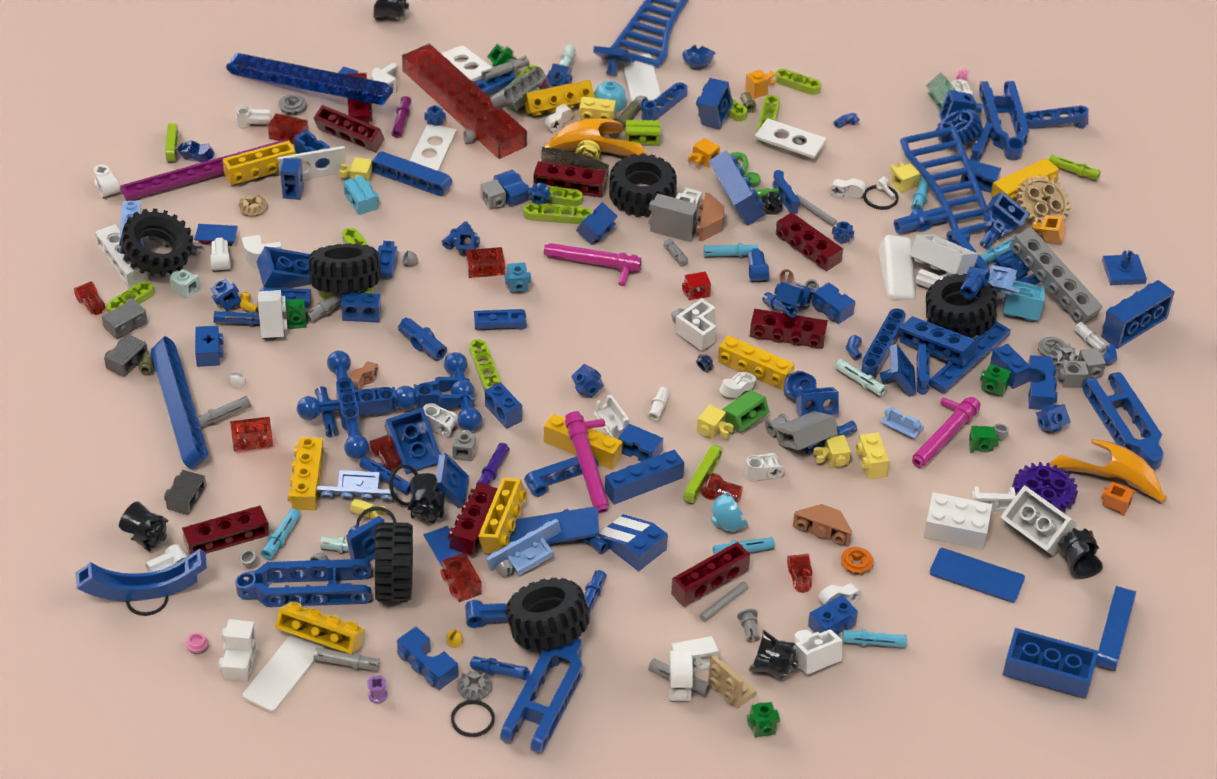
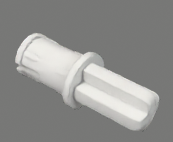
M1083 322L1075 326L1074 331L1084 339L1086 344L1089 343L1093 348H1098L1100 352L1106 348V345L1096 336V332L1091 331Z
M660 387L656 397L651 402L652 407L648 413V418L652 421H658L662 410L666 408V400L669 395L667 387Z

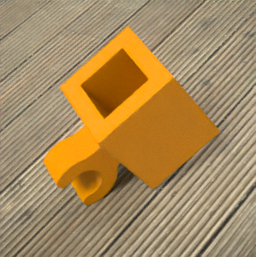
M761 69L746 74L745 91L749 92L753 99L768 95L769 85L776 83L773 77H776V74L770 71L765 75Z
M702 138L693 145V153L688 156V163L695 161V167L702 164L709 168L711 166L709 160L720 154V146L706 138Z
M1045 215L1043 223L1033 222L1031 227L1039 236L1043 235L1044 242L1062 244L1066 232L1063 217Z

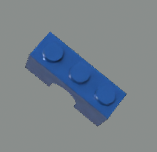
M781 281L780 284H777L774 294H776L775 299L790 305L809 306L815 289L797 282Z
M1030 355L1028 364L1031 366L1028 382H1031L1028 393L1029 409L1043 410V406L1057 403L1058 393L1054 392L1057 386V379L1054 378L1056 365H1053V357Z
M416 626L397 639V654L402 660H406L415 672L423 675L428 684L434 685L438 690H441L459 677L458 663L445 651L434 657L427 656L431 652L430 638Z

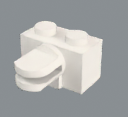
M831 629L814 634L809 630L796 632L795 649L797 650V656L795 660L799 661L798 667L806 674L842 661V639Z

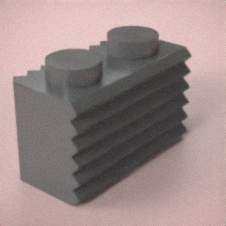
M134 299L102 316L103 327L116 339L126 336L132 330L134 331L148 322L145 308L141 307Z
M130 334L124 339H120L117 346L107 351L104 356L106 368L125 377L142 361L143 353L148 351L146 342Z
M182 470L180 475H176L173 486H171V489H167L164 495L167 509L189 515L207 487L205 476L187 470Z

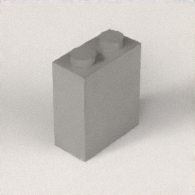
M657 194L649 205V210H651L648 220L650 232L691 242L696 233L698 204Z
M816 411L775 427L779 445L796 450H801L838 434L837 422L834 416Z

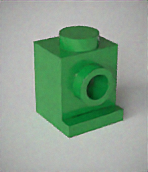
M304 299L285 300L287 328H306Z
M971 425L969 435L970 453H974V450L993 451L994 446L998 447L999 436L995 435V427Z

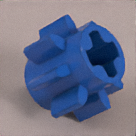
M434 105L427 108V112L424 113V120H427V124L440 126L443 124V120H446V113L443 112V108Z
M534 183L528 192L531 195L530 200L535 204H546V201L551 196V193L548 192L549 187L544 183Z
M845 221L837 223L836 227H832L833 239L842 244L849 242L850 238H854L853 225Z

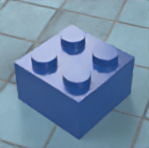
M709 78L707 84H704L703 92L696 101L702 125L721 129L733 105L728 81Z

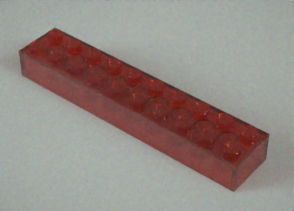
M430 43L402 55V71L465 129L474 130L477 134L476 139L498 159L527 147V130L504 109H496L491 102V98Z

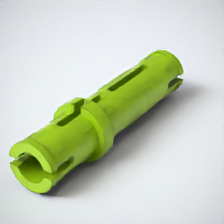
M1051 154L1049 157V161L1056 167L1078 174L1079 177L1084 176L1095 181L1100 177L1101 170L1091 168L1085 163H1076Z

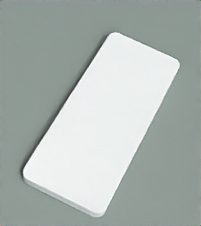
M638 54L651 58L650 54ZM634 61V63L622 62L631 102L640 95L648 97V101H653L661 95L654 66L639 61Z
M290 634L243 692V699L270 713L276 712L314 664V655H321L314 653L316 647L324 649V645Z

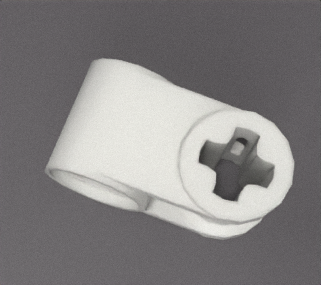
M103 164L95 166L93 169L96 176L95 185L100 195L106 197L119 193L120 186L118 180L114 177L109 167Z
M433 403L426 404L423 407L431 430L439 433L441 436H450L451 430L459 425L457 421L458 416L454 412L443 409Z
M776 453L752 455L746 460L744 476L749 481L777 479L784 474V469L779 464V456Z

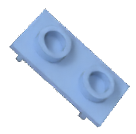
M894 407L886 408L884 413L886 416L881 421L882 424L913 439L924 428L919 419L909 415L904 417L903 413L894 409Z

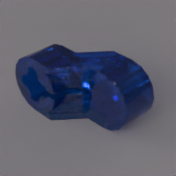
M190 140L178 147V151L183 159L192 158L199 162H206L215 155L214 150L208 143L199 144Z

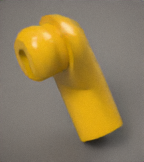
M245 291L241 292L240 299L242 301L239 302L241 309L247 312L254 311V313H258V305L251 303V294Z

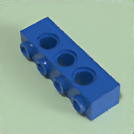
M912 316L899 328L900 343L918 349L919 344H926V352H930L934 356L960 366H964L976 355L975 339Z

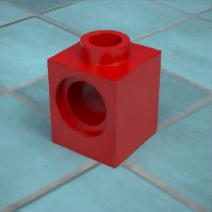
M706 271L685 275L682 291L684 294L686 293L689 300L710 297L711 282Z

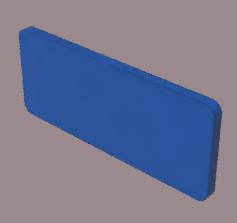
M593 506L517 519L515 530L511 533V542L519 540L527 533L535 531L546 522L553 521L554 519L559 521L561 533L546 541L547 544L598 536V509Z
M946 548L938 550L930 569V575L1011 603L1016 602L1025 576L1021 573Z

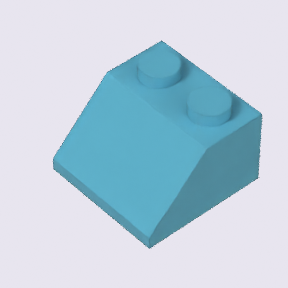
M1015 280L1012 287L1020 289V293L1005 294L1003 313L1010 317L1019 316L1028 321H1039L1045 300V287Z

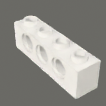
M115 224L95 231L98 247L128 288L139 282L149 280L146 271L144 274L139 273L140 269L138 267L133 269L130 267V261H124L125 254H120L119 252L120 230Z

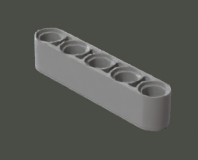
M536 67L491 97L493 106L500 110L520 98L545 80L544 71L540 67Z

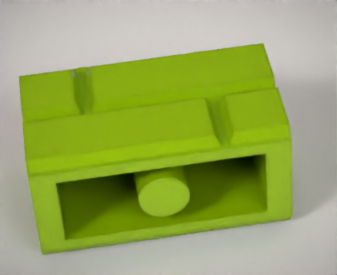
M626 120L625 141L641 145L660 146V121Z

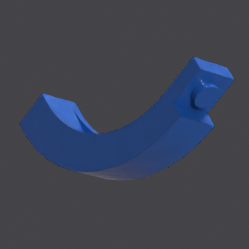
M198 549L175 565L148 573L114 572L90 562L76 572V587L87 594L115 601H141L165 597L197 583V575L207 568L206 553Z

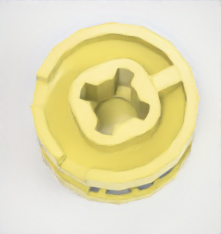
M591 140L581 141L577 146L574 156L576 162L583 167L595 166L600 156V146Z

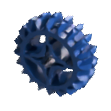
M964 108L961 111L957 110L950 115H946L945 119H941V123L938 124L936 130L954 126L958 131L962 144L967 145L970 141L973 142L974 138H978V134L981 133L983 126L982 120L975 110H966ZM951 134L938 137L941 143L954 141Z

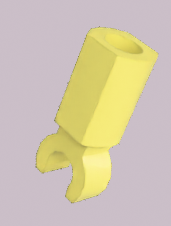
M354 499L350 506V512L360 515L364 510L375 506L371 503ZM374 510L365 514L364 517L374 519L377 516L382 517L379 514L387 515V513Z

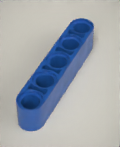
M379 152L372 160L373 173L437 196H442L453 183L452 178L446 173L386 152Z
M894 308L888 313L862 360L861 371L866 375H872L874 379L877 378L890 355V346L895 345L900 337L899 328L905 323L906 313L902 309Z
M1119 586L1115 587L1098 650L1096 666L1116 671L1136 591Z

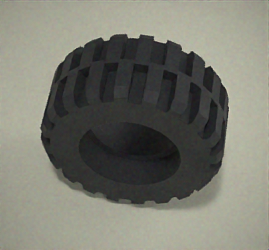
M641 153L640 155L632 154L630 157L626 156L621 161L619 160L611 169L609 197L620 211H625L628 215L633 214L635 217H649L651 214V210H649L650 202L655 199L657 194L672 198L676 197V172L669 162H665L663 158H657L652 154L646 155Z
M357 243L328 245L314 250L308 258L310 283L318 291L336 294L359 292L374 287L380 280L379 253L372 246L369 247L368 245Z
M953 274L950 277H943L942 280L938 279L926 292L927 322L969 338L984 334L985 331H988L994 325L997 317V293L990 283L986 287L982 286L977 295L969 300L960 294V288L965 282L967 274Z
M381 522L376 527L375 599L379 602H408L412 598L413 525L410 523Z
M566 578L540 579L538 582H531L528 586L521 587L509 599L505 609L513 639L518 645L533 651H550L552 648L558 649L562 645L572 643L574 639H578L585 632L590 621V614L582 588Z

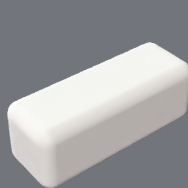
M886 235L878 247L886 293L890 300H913L916 298L913 257L910 256L912 242L908 237Z

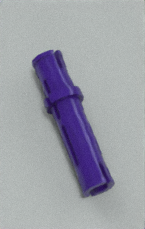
M506 443L498 444L487 466L482 469V475L478 482L490 486L491 481L495 480L497 471L510 450Z

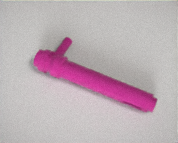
M554 243L545 244L544 255L550 258L617 268V270L622 271L618 283L620 286H625L629 272H639L641 268L642 258L634 254L629 256L627 253L622 252L617 254Z
M944 397L941 399V405L954 409V413L913 455L912 463L916 467L925 466L964 424L972 420L981 407L977 398H965L961 403Z
M573 411L565 416L566 420L564 422L566 428L569 429L568 435L570 440L573 441L592 505L597 507L598 513H604L608 511L609 504L587 437L589 434L587 429L605 426V420L585 421L579 411Z

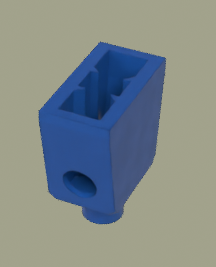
M948 90L939 117L940 119H945L946 115H950L957 110L961 111L964 108L966 110H975L976 113L980 114L982 112V105L976 103L970 93Z

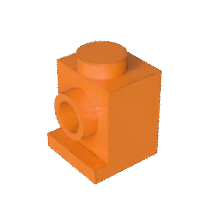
M1112 481L1109 488L1105 487L1102 492L1101 498L1104 499L1102 505L1121 512L1120 515L1124 516L1132 502L1135 490Z

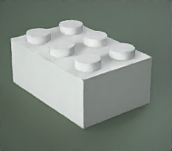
M934 234L916 235L910 252V256L915 257V261L931 264V268L935 270L942 269L949 276H953V274H967L969 268L975 266L979 255Z
M1025 485L1000 517L1052 556L1060 549L1058 543H1063L1064 536H1067L1078 525L1073 519Z
M933 492L924 537L984 549L992 504Z

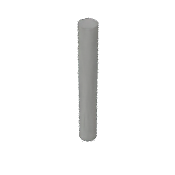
M796 194L799 197L800 205L832 226L837 224L836 219Z
M744 581L703 612L700 615V619L703 622L707 621L748 588L747 583Z

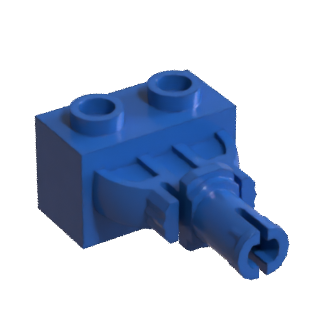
M1004 192L994 196L984 210L987 213V223L984 226L987 229V233L980 242V245H984L983 248L988 250L996 238L1002 239L1005 234L1021 227L1029 212Z

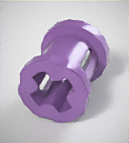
M372 676L368 680V698L372 703H383L387 699L386 679L383 676Z

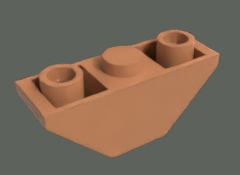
M706 192L705 198L701 199L700 210L702 211H699L698 221L701 223H697L696 227L699 241H704L722 232L725 206L710 193Z
M820 504L795 511L793 519L794 528L847 547L850 546L852 530L840 510Z

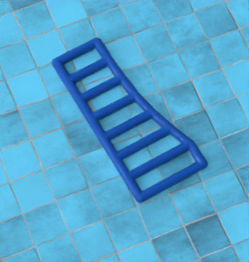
M645 0L611 48H618L621 45L659 56L655 60L632 53L635 56V61L660 67L667 57L672 27L688 0H680V2L672 0ZM656 2L659 4L675 8V10H667L654 5H650V3ZM645 10L668 16L670 19H662L645 14L644 12ZM642 19L666 26L664 30L637 21ZM632 28H637L643 31L663 36V40L641 33H637L631 30ZM626 36L638 39L644 42L662 46V50H658L652 47H648L624 39L626 38Z
M948 127L900 139L905 156L926 179L941 206L946 208L952 230L959 229L956 222L959 220L983 215L986 221L987 213L984 210L987 204L956 127ZM949 134L952 135L954 140L910 150L908 143ZM955 147L959 153L921 163L915 157ZM962 161L964 168L930 175L926 168ZM965 174L969 178L967 182L941 188L935 182ZM973 188L975 195L949 201L944 196L946 193ZM978 201L980 209L953 214L950 208ZM987 222L967 226L966 228L969 233L986 230L984 226Z

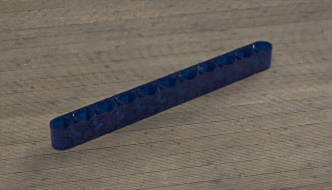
M236 53L226 65L227 70L233 75L377 105H384L393 93L391 85L385 82L242 53Z

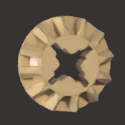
M253 194L251 196L245 195L244 198H240L238 208L245 215H258L266 210L267 202L265 197H261L260 194L256 196Z

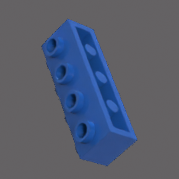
M675 449L664 452L656 457L646 459L606 475L604 491L613 505L682 479L684 475V461Z

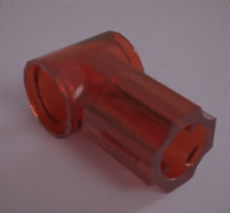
M92 281L74 288L76 299L79 303H83L91 314L99 315L105 309V303L98 295Z
M389 434L370 440L373 455L379 457L386 469L392 472L396 467L402 465V460L396 452L394 442Z
M710 473L707 475L702 486L701 494L705 498L713 500L728 491L735 502L739 503L743 486L723 481L720 475Z

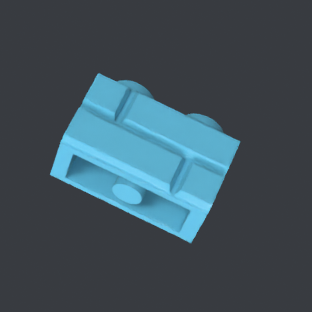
M357 176L354 179L351 178L343 182L344 194L359 215L367 213V211L377 210L379 196L376 191H372L370 182L366 181L363 176Z

